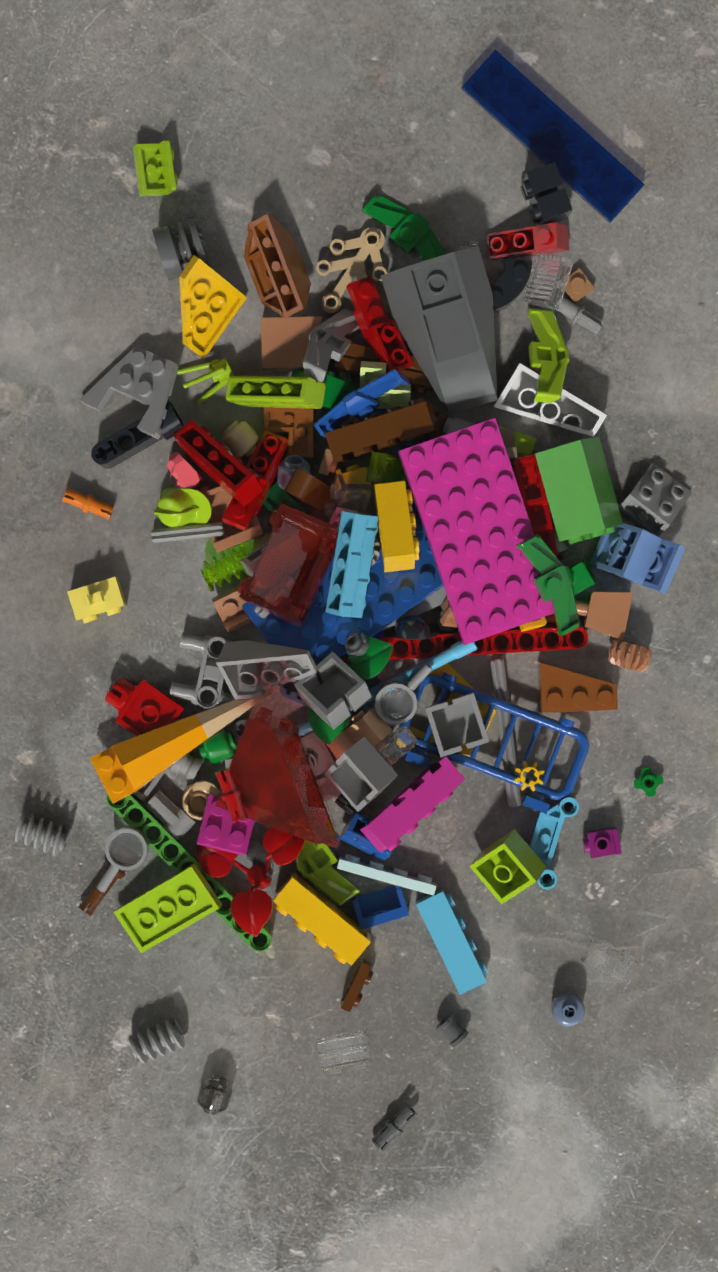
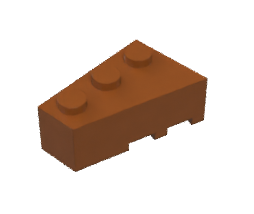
M538 662L539 708L541 713L618 710L617 684Z

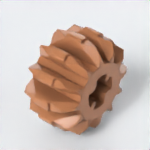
M619 639L613 640L608 652V661L611 664L638 672L647 671L652 658L650 648Z

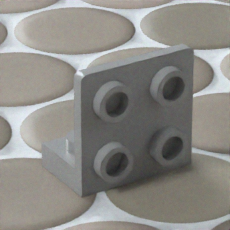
M652 463L634 489L618 507L621 512L643 529L659 537L673 522L691 495V491L656 464Z

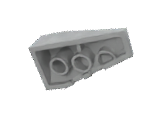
M250 640L225 642L216 661L235 700L261 697L270 689H280L282 684L289 681H299L317 673L318 670L309 650Z

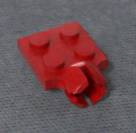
M118 678L112 684V687L116 690H108L105 696L106 702L118 711V717L115 721L136 736L176 722L185 710V707L145 679L139 685H134L126 678Z

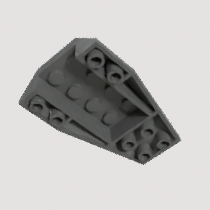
M474 246L454 251L381 275L393 319L398 330L448 414L451 415L496 401L497 378L493 294L479 247Z

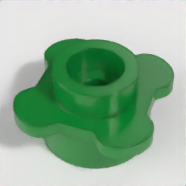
M644 767L633 784L636 789H642L648 797H652L656 794L655 790L657 787L663 784L664 780L661 775L654 774L651 768ZM648 779L651 781L650 784L646 783Z

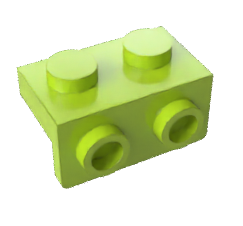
M163 140L160 143L135 144L133 146L139 196L169 195L175 191L178 177L173 168L174 150L170 147V141Z

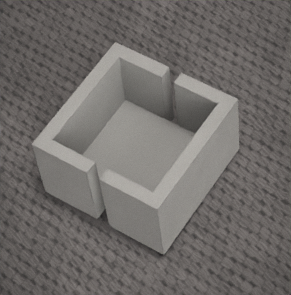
M331 652L316 665L323 681L321 685L316 674L303 678L294 685L301 699L334 730L350 716V709L355 712L372 696L366 682L334 652Z
M473 692L453 698V704L451 705L444 701L425 707L440 757L462 751L461 744L466 743V747L469 749L489 742Z
M365 737L345 751L324 773L357 812L376 798L398 776L393 767L377 752L375 746L369 743Z

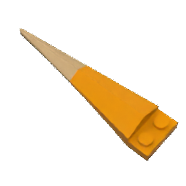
M270 689L258 698L230 701L112 745V747L89 759L110 800L114 804L138 791L183 756L276 690Z

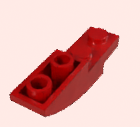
M366 277L349 283L346 288L356 309L353 315L377 359L380 362L387 363L386 370L388 372L393 369L401 371L412 367L413 362L394 319H389L372 277Z
M267 430L264 431L246 465L247 469H253L260 477L258 483L263 491L245 507L232 498L222 517L224 523L244 531L247 530L254 514H258L271 488L278 471V465L282 461L288 444L287 438Z

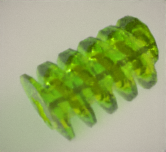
M242 543L239 544V553L234 548H230V557L222 552L221 561L215 556L212 557L213 565H210L206 560L203 561L201 573L211 592L214 591V583L220 588L223 587V579L229 584L232 583V575L241 579V570L248 575L240 561L249 554Z

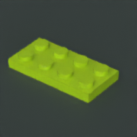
M194 863L120 906L114 911V914L140 953H143L218 910L222 903Z

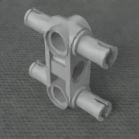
M183 632L180 648L199 651L203 655L198 682L195 686L172 682L169 697L189 700L194 706L209 709L235 700L232 694L225 693V690H223L225 679L216 664L219 655L214 654L211 649L214 641L219 640L225 644V642H233V639L210 634L201 637ZM204 690H211L214 693L215 699L211 704L202 701L201 694Z

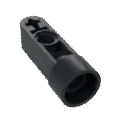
M168 399L165 409L167 413L165 419H162L160 429L162 432L159 440L141 432L137 428L142 420L141 418L97 443L91 451L94 462L103 468L110 469L163 438L166 440L172 438L184 424L170 400ZM131 437V446L126 449H123V440L125 438ZM104 451H107V452H108V453L106 454V455H107V459H106V460L102 459V458L104 457V454H103Z

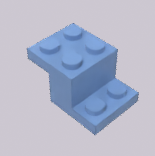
M625 523L616 526V532L600 537L589 563L590 565L613 573L634 584L667 594L686 549L685 547Z

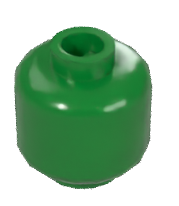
M222 728L198 747L203 759L208 757L211 763H218L234 756L237 743L232 731Z

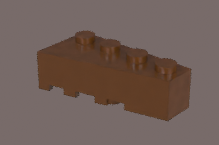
M423 398L408 402L409 407L400 409L399 406L385 410L386 414L377 416L373 414L362 418V422L355 424L353 422L339 426L337 430L325 433L334 462H348L440 431L432 401H423Z

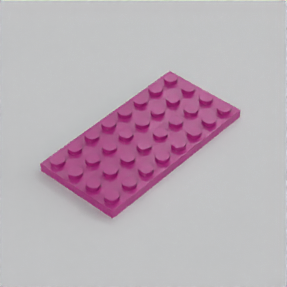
M496 418L398 451L463 645L553 614L552 600L543 602L533 581V578L539 576L540 573L522 551L516 547V544L533 536L534 532Z

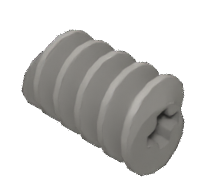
M24 811L15 831V842H20L24 837L25 846H29L34 841V849L36 850L43 844L44 853H48L51 848H53L52 854L55 857L61 851L63 852L72 829L69 828L65 833H62V825L60 824L54 830L53 821H50L47 826H43L44 818L41 817L35 823L34 814L25 819Z
M176 1018L175 1025L165 1020V1029L156 1024L155 1033L148 1027L147 1036L138 1031V1040L128 1035L131 1050L137 1061L139 1059L145 1064L148 1061V1056L155 1060L157 1052L164 1056L166 1055V1048L170 1052H174L175 1043L179 1048H184V1036Z

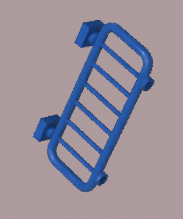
M443 672L442 676L428 674L414 690L417 702H419L424 687L427 684H434L443 688L437 704L443 702L447 690L461 695L473 692L476 701L489 705L483 722L485 730L494 707L513 714L494 766L475 759L480 745L473 748L470 757L458 752L446 755L450 761L521 787L522 783L520 781H513V779L518 777V774L515 775L498 768L518 717L537 723L523 761L528 762L541 725L560 732L542 779L543 784L536 783L534 785V792L530 789V786L526 785L525 789L531 791L532 794L531 796L524 795L522 805L547 814L550 804L545 802L546 797L561 800L571 794L589 749L588 737L583 731L573 727L574 721L563 717L560 718V721L546 717L457 683L456 676ZM411 696L409 697L403 716L406 715L412 707ZM411 718L406 723L399 725L401 738L404 742L415 747L413 751L408 749L405 760L429 769L432 758L428 757V753L440 756L437 745L428 741L432 731L430 723L424 738L421 739L409 732ZM565 735H568L578 740L579 748L564 787L560 790H554L545 785ZM522 761V764H521V766H520V770L524 767V766H523V761Z

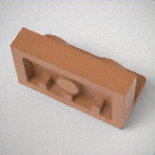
M252 580L212 598V602L227 633L241 630L246 624L252 622L242 609V605L263 591L262 588L254 585Z

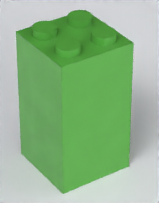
M599 437L582 439L535 453L559 542L568 540L569 544L616 532L615 527L623 525Z

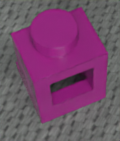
M616 827L585 832L586 838L582 839L585 854L589 853L591 858L622 854L618 829ZM601 839L606 841L604 848H598L597 846L598 841Z

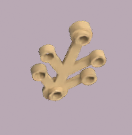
M370 227L365 229L359 238L345 241L334 239L330 243V251L334 255H341L345 250L361 248L355 257L332 262L321 260L317 263L316 270L320 276H327L331 272L347 269L333 292L326 294L322 298L321 306L325 313L336 314L340 310V299L347 289L346 286L352 282L355 275L357 280L367 277L364 262L369 254L374 267L372 271L373 280L378 283L382 282V279L375 277V272L378 270L387 274L386 269L382 265L380 250L385 243V237L378 228ZM369 236H375L377 242L370 244L367 241ZM335 243H340L342 245V249L340 251L333 250V245ZM320 265H328V271L321 272L319 270ZM328 299H334L336 305L328 307L326 302Z

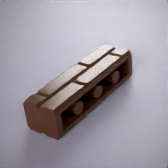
M351 342L349 349L340 361L335 360L334 371L338 372V377L343 376L352 379L353 375L360 377L361 361H380L369 345ZM409 354L413 366L400 372L407 376L412 392L426 395L427 391H432L433 387L414 355Z

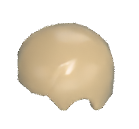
M203 780L194 782L187 787L182 797V805L190 818L203 820L209 794L221 796L219 789L214 783Z

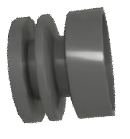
M194 217L187 218L190 230L185 231L182 221H178L179 233L173 234L168 224L152 229L168 281L179 278L184 270L183 264L189 263L193 256L198 257L209 266L208 248L203 232L195 222Z

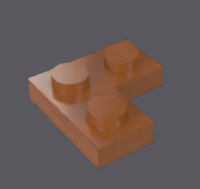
M264 407V431L288 432V456L298 455L303 458H314L315 409Z

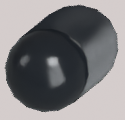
M407 616L401 619L395 626L394 637L409 640L430 639L441 634V628L438 625L428 624L421 617Z

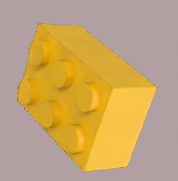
M405 481L375 484V505L378 516L384 573L415 569V560H419L418 537L413 538V536H416L415 514L409 513L413 512L411 489H406Z

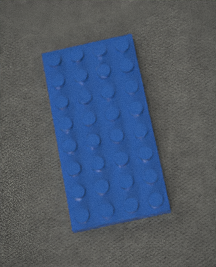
M413 502V512H409L415 514L416 536H413V538L418 537L419 560H415V569L384 573L378 528L375 538L380 544V556L377 562L370 567V581L367 585L366 606L363 610L362 618L337 616L325 612L336 543L333 544L334 547H325L317 552V556L307 559L300 564L296 571L287 574L294 580L295 584L289 591H285L287 594L274 608H270L271 612L266 618L257 615L254 607L259 601L263 602L262 598L271 588L263 590L242 605V609L267 643L309 650L315 665H318L331 652H334L342 659L347 655L345 642L350 634L361 632L368 637H373L442 588L443 583L416 504Z

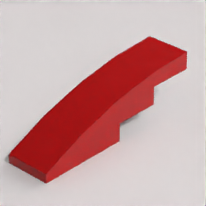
M534 454L514 458L519 490L534 534L538 533L558 558L548 500L536 456Z

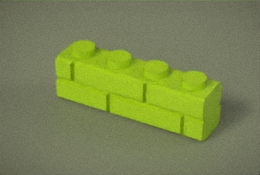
M230 376L225 397L226 401L236 403L242 407L321 409L326 387L324 383L310 377Z

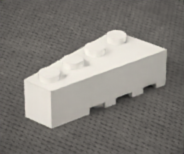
M521 363L494 405L495 408L592 437L595 436L607 416L562 389L561 398L553 403L535 402L534 396L539 374Z

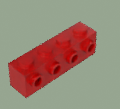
M191 419L173 435L181 450L243 507L263 491L258 483L260 477L251 468L247 469L243 461L236 454L231 455L228 452V448L220 440H214L213 435L206 427L203 426L201 428Z

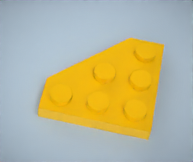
M193 256L179 276L183 344L205 359L247 297L201 259Z

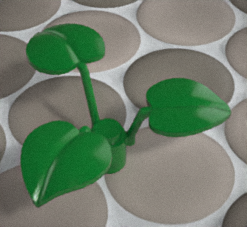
M366 636L369 641V647L363 655L355 656L347 653L348 659L352 663L349 667L351 669L354 668V672L361 679L375 677L382 671L390 659L393 646L390 643ZM309 708L308 719L313 732L320 740L329 745L345 730L350 720L349 716L333 730L311 708Z

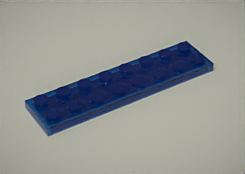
M496 49L462 86L461 89L544 165L555 162L562 181L607 222L611 223L644 187L645 184Z

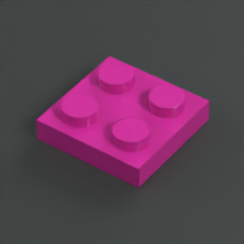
M209 794L197 844L246 856L258 806L243 802L248 818L232 823L226 801H223L220 796Z

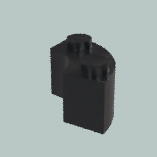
M532 260L506 261L504 273L500 279L490 284L493 294L494 313L507 308L520 296L529 280Z

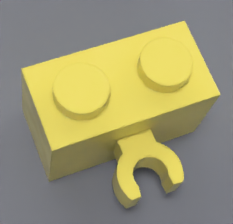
M112 577L67 591L76 620L83 619L84 624L98 620V614L107 612V615L111 616L122 612L121 607L127 606L118 577Z

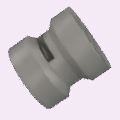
M188 753L172 765L171 771L176 774L182 773L186 779L193 782L204 760L199 757H192Z

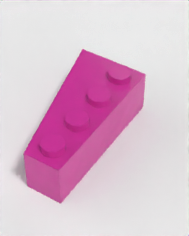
M445 756L431 764L429 769L426 768L360 830L379 852L386 849L392 851L402 842L399 838L405 833L409 835L419 826L417 822L423 817L426 819L436 810L435 806L439 802L443 803L453 794L452 791L465 778Z

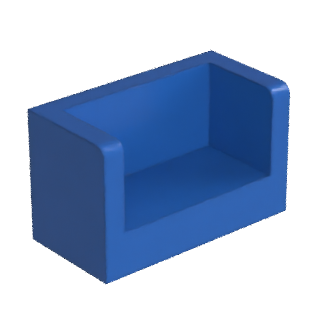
M393 885L352 898L361 930L409 916L401 886Z

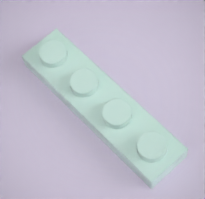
M346 854L345 857H339L337 869L433 896L435 894L436 883L432 882V877L418 874V877L409 876V871L396 867L391 871L384 869V864L370 861L369 864L359 862L360 857Z

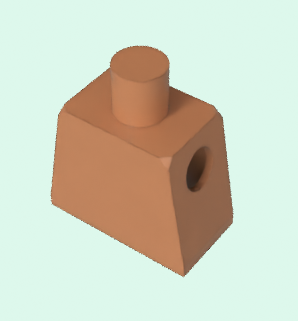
M589 592L588 601L575 599L578 615L585 616L583 626L615 639L624 640L633 593Z

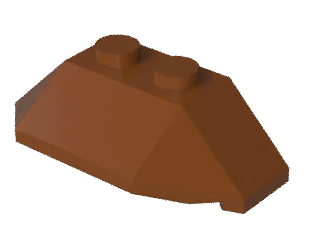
M266 214L249 223L244 259L261 303L280 314L283 318H288L306 309L311 282L293 236L271 214Z

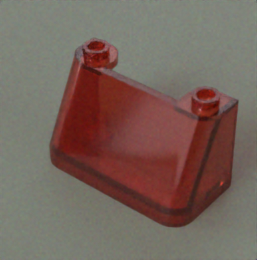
M281 503L279 509H274L270 517L269 523L272 524L273 532L253 576H249L248 579L244 578L241 581L238 593H240L239 598L290 624L301 627L334 557L339 529L335 525Z

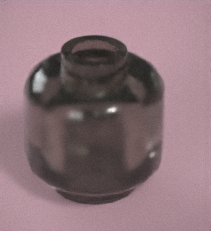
M212 1075L202 1081L197 1102L204 1112L214 1115L223 1112L229 1106L233 1092L232 1086L225 1077Z

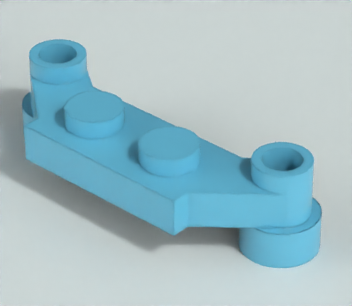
M570 796L561 799L557 804L549 808L547 814L539 811L529 847L546 866V869L537 880L539 886L546 890L554 888L557 884V875L551 870L550 865L564 819L575 816L579 811L577 800ZM566 802H571L572 804L569 810L564 809ZM549 874L550 879L546 882L542 881L543 875Z

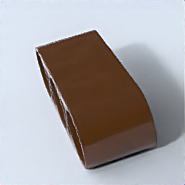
M297 467L284 489L320 512L323 511L333 492L332 488Z

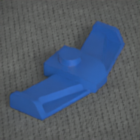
M393 369L346 395L321 417L314 426L320 435L326 438L325 433L335 430L351 415L359 419L370 416L374 409L380 406L377 397L401 384L406 386L410 382L405 374Z

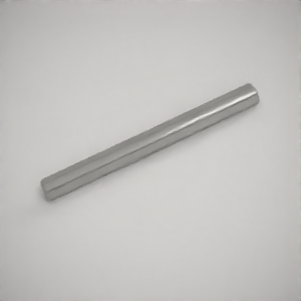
M493 659L490 664L494 697L509 702L504 660ZM496 708L501 746L511 722V714ZM512 731L502 757L503 770L517 775L518 772L514 770V768H517ZM505 782L508 806H521L520 787Z

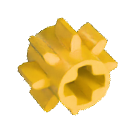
M523 761L524 767L521 770L514 768L519 774L513 781H520L522 783L520 787L522 791L527 785L534 792V785L536 783L543 784V781L539 780V775L545 772L535 769L537 762H534L530 767L526 761ZM532 769V775L535 776V779L533 781L528 780L525 783V777L522 776L523 772H529Z

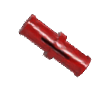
M230 767L224 771L220 770L215 774L223 792L222 800L226 801L232 823H236L238 820L247 819L248 815L240 797L242 795L241 789L237 788Z

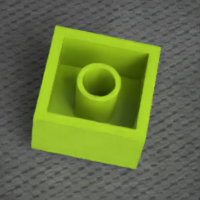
M515 829L482 850L469 866L501 905L537 882L546 869L544 863Z

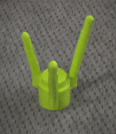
M217 358L208 363L178 369L177 375L209 368L208 373L184 383V388L212 378L214 383L219 381L218 384L196 401L198 405L207 400L220 388L228 385V379L230 376H233V373L226 359L219 361Z

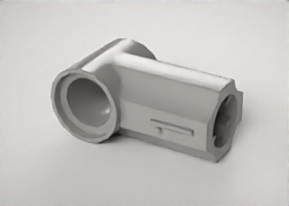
M161 790L145 805L177 840H180L196 823L195 819L190 818L182 807H178Z

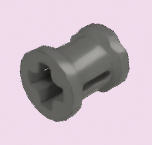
M452 1013L436 1026V1030L441 1031L449 1039L451 1047H455L469 1032L459 1026L454 1020L455 1016Z

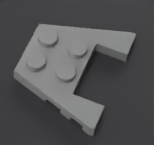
M135 346L80 399V402L101 413L113 392L116 391L149 406L137 428L141 432L159 440L162 432L160 429L162 419H165L167 413L165 409L168 396L172 394L179 367L168 359Z

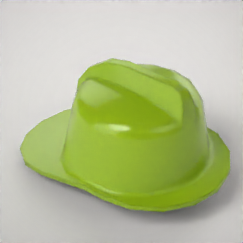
M172 487L166 488L161 492L157 508L153 512L155 515H158L161 522L165 525L181 527L207 523L211 517L212 507L205 494L199 490Z

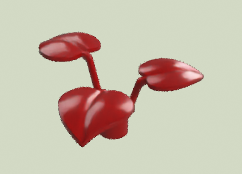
M286 823L270 827L263 838V846L269 852L266 855L264 867L254 865L249 869L234 860L238 854L202 845L197 847L196 853L199 864L207 875L214 878L223 877L231 871L232 864L247 873L249 882L254 886L248 888V893L239 892L233 897L231 914L238 926L248 934L257 937L273 911L271 897L261 890L267 888L272 881L269 873L271 870L270 858L272 857L273 861L279 866L293 862L305 844L307 829L305 827Z

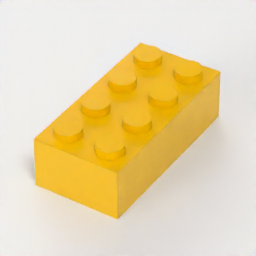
M295 872L291 874L274 896L273 901L276 904L274 907L284 916L287 914L291 915L295 919L294 924L303 932L309 930L314 934L315 937L313 939L321 947L326 948L328 946L334 952L333 956L342 964L348 962L352 966L371 943V935L366 930H361L360 925Z

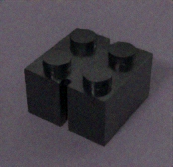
M553 162L526 172L522 181L523 185L520 188L525 201L529 199L531 203L529 213L532 222L543 225L554 222L558 223L568 219L573 209L565 188L561 190L557 188L563 182L556 163Z

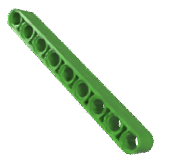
M107 794L106 800L108 805L130 827L140 830L145 835L148 845L176 873L184 870L183 864L185 862L195 863L204 878L213 882V891L218 899L226 897L232 902L235 894L219 878L207 875L202 870L198 857L181 840L174 838L164 828L163 823L145 807V804L138 797L131 794L125 797L124 803L113 804ZM137 808L142 811L143 819L141 821H134L131 818L130 812L132 809ZM150 826H156L160 829L161 835L159 838L153 839L148 835V828ZM166 845H176L179 850L178 855L169 856L165 850ZM220 907L215 911L253 950L262 952L269 948L272 941V933L266 925L263 926L260 933L266 935L267 942L260 945L254 941V936L238 926L231 914V908L222 909Z

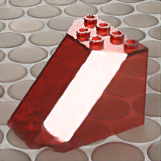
M259 706L258 709L252 708L230 765L237 788L241 789L242 795L240 797L248 818L315 844L323 843L330 847L338 848L339 833L301 731L296 727V722L283 717L280 719L272 715V710ZM221 790L215 806L228 810L226 801L222 800L223 792Z

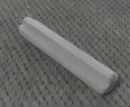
M222 522L153 529L151 531L152 542L160 543L223 536L225 529Z

